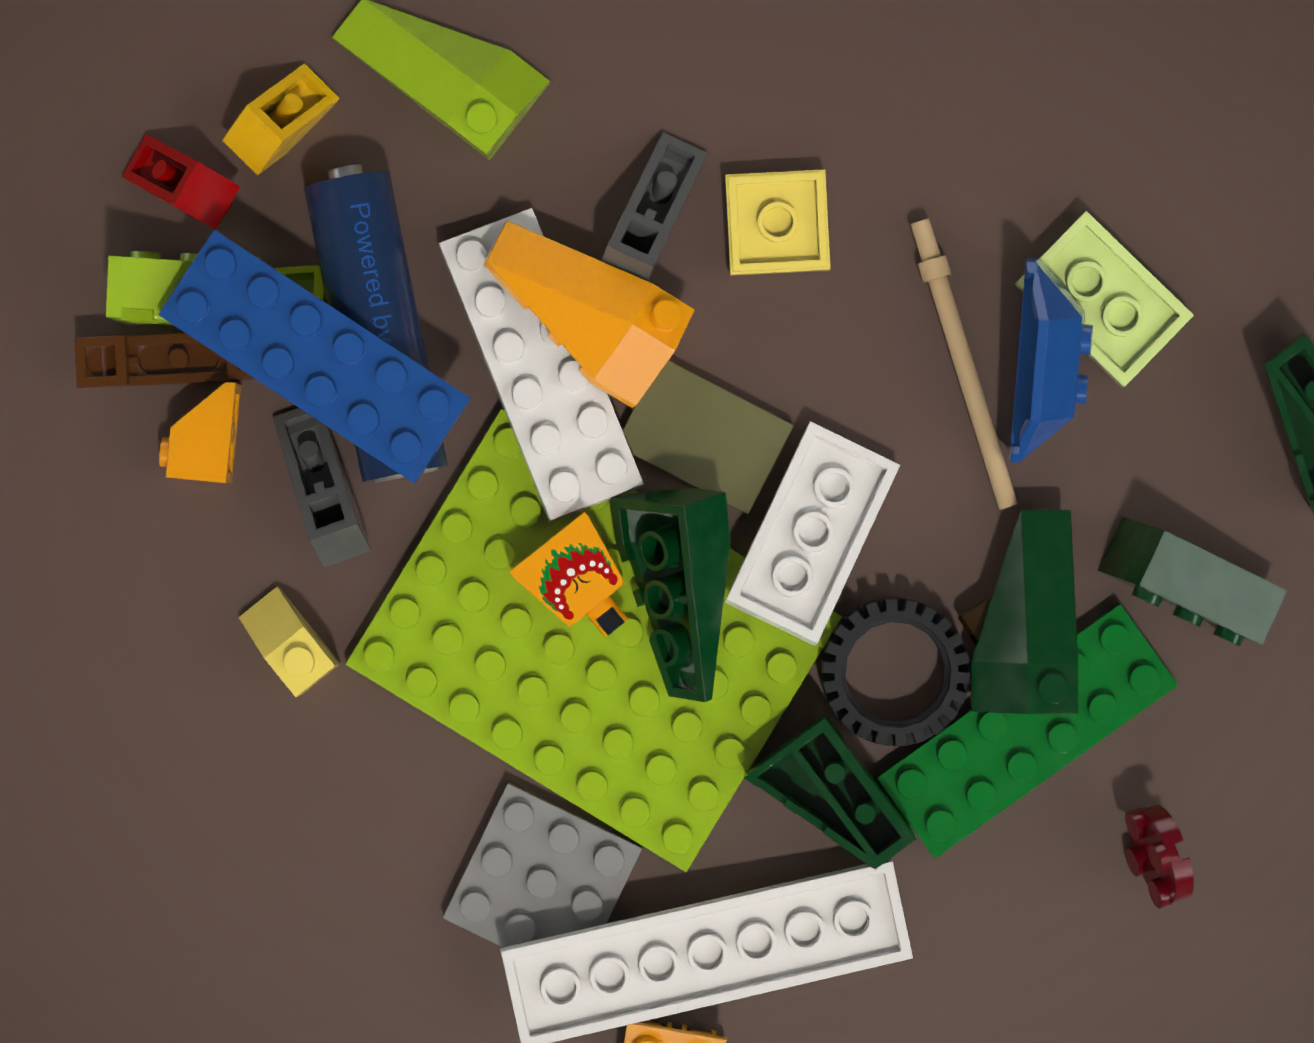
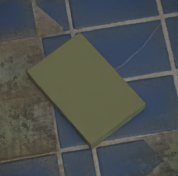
M668 360L635 406L623 429V433L634 456L698 489L726 492L727 504L748 514L794 425Z

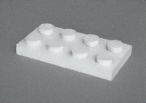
M810 421L724 603L815 646L822 635L900 465Z

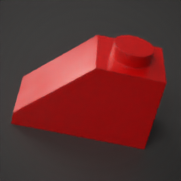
M145 134L122 175V178L214 230L217 229L222 218L229 212L233 199L240 188L239 185L202 163Z

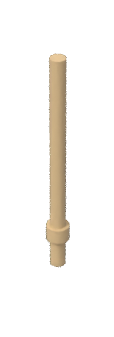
M929 218L910 224L922 261L917 265L923 283L928 282L998 509L1001 510L1017 505L1018 502L947 277L952 274L947 257L940 254Z

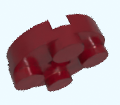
M1155 805L1142 807L1126 813L1125 822L1132 842V847L1125 850L1127 864L1134 876L1143 875L1153 904L1158 909H1161L1192 896L1194 876L1190 857L1180 860L1175 844L1184 840L1169 812L1163 806Z

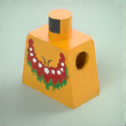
M586 512L582 513L509 572L514 579L568 627H571L587 615L604 638H606L628 620L626 615L610 597L612 593L626 582Z

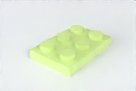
M1087 211L1040 257L1049 270L1084 309V324L1093 325L1091 355L1088 356L1121 388L1125 387L1194 316ZM1025 274L1015 283L1022 292Z

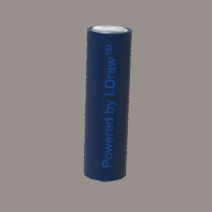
M349 165L329 170V180L314 183L304 188L326 302L429 370L390 172L376 171L363 173L361 165ZM442 443L423 474L448 466L444 443ZM355 445L362 482L374 481L376 483L404 478Z

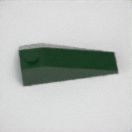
M682 488L612 497L616 546L622 563L630 561L639 589L632 591L637 607L645 605L654 630L650 635L649 641L668 696L700 702L710 701L713 695L731 543L726 492Z
M1019 510L993 597L989 602L985 615L986 618L970 660L971 711L1015 714H1078V649L1071 510Z

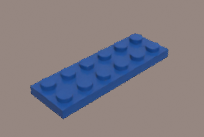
M213 230L158 314L414 484L417 483L472 399L216 230Z

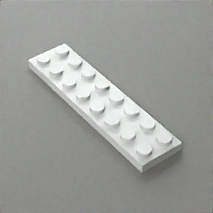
M890 859L877 869H873L868 864H863L500 948L521 1043H552L913 959L894 865Z

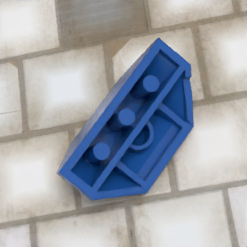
M1028 257L1025 263L1009 462L1019 463L1074 418L1077 404L1086 405L1089 375L1080 374L1081 354L1091 355L1093 325L1084 324V309L1039 257Z

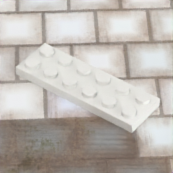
M530 208L440 242L439 249L549 523L610 500L612 497L641 488L644 483L608 394L591 384L579 371L582 366L564 346L560 345L557 347L547 336L550 331L530 309H523L483 265L506 221L543 236L533 209Z

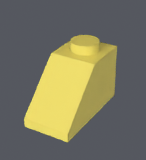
M279 586L239 617L264 659L295 697L302 695L340 664Z

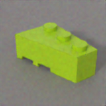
M131 251L130 257L108 256L106 317L121 323L173 325L158 314L198 254L181 253L180 260L161 259V253L148 251Z

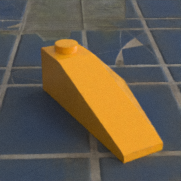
M509 221L504 223L483 263L523 309H530L550 331L547 336L556 346L563 345L582 366L579 371L591 384L631 408L638 404L675 352L695 309L653 283Z

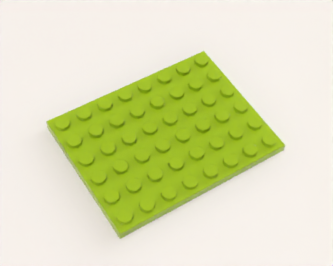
M501 409L345 665L687 872L744 779L745 772L752 766L842 616L832 611L818 643L813 646L723 602L712 700L700 702L668 696L649 641L650 635L654 630L645 605L637 607L632 591L639 589L630 561L622 563L616 546L611 499L549 523L506 413ZM633 490L623 495L636 494L638 492ZM584 512L591 518L626 582L612 593L610 597L626 615L628 620L606 638H604L587 615L571 627H568L509 573ZM732 549L729 551L724 601L745 557Z

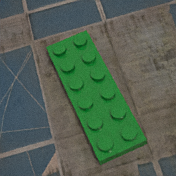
M1121 604L1115 605L1077 632L1078 714H1015L974 712L970 709L944 727L945 729L927 739L876 776L934 859L1178 686Z

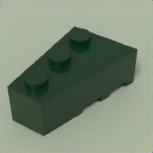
M823 713L745 772L744 779L764 790L781 802L784 807L804 818L821 830L827 837L873 869L880 867L916 840L913 829L826 713Z

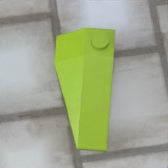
M361 0L332 36L340 45L489 161L550 84L547 78L511 50L370 0Z

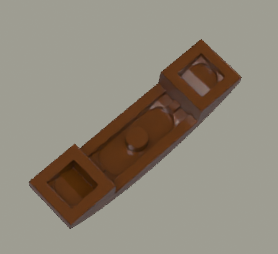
M186 333L74 338L77 388L174 385L255 379Z

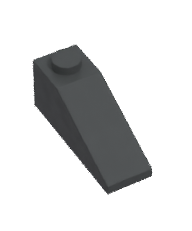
M662 132L606 247L602 262L649 282L708 154L707 152Z
M300 408L272 417L309 542L323 567L325 568L370 552L371 549L362 519L330 428Z

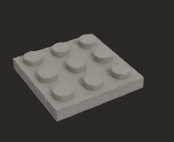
M508 782L443 919L501 947L606 924L643 847Z

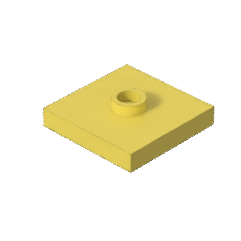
M825 169L725 175L730 276L830 271Z

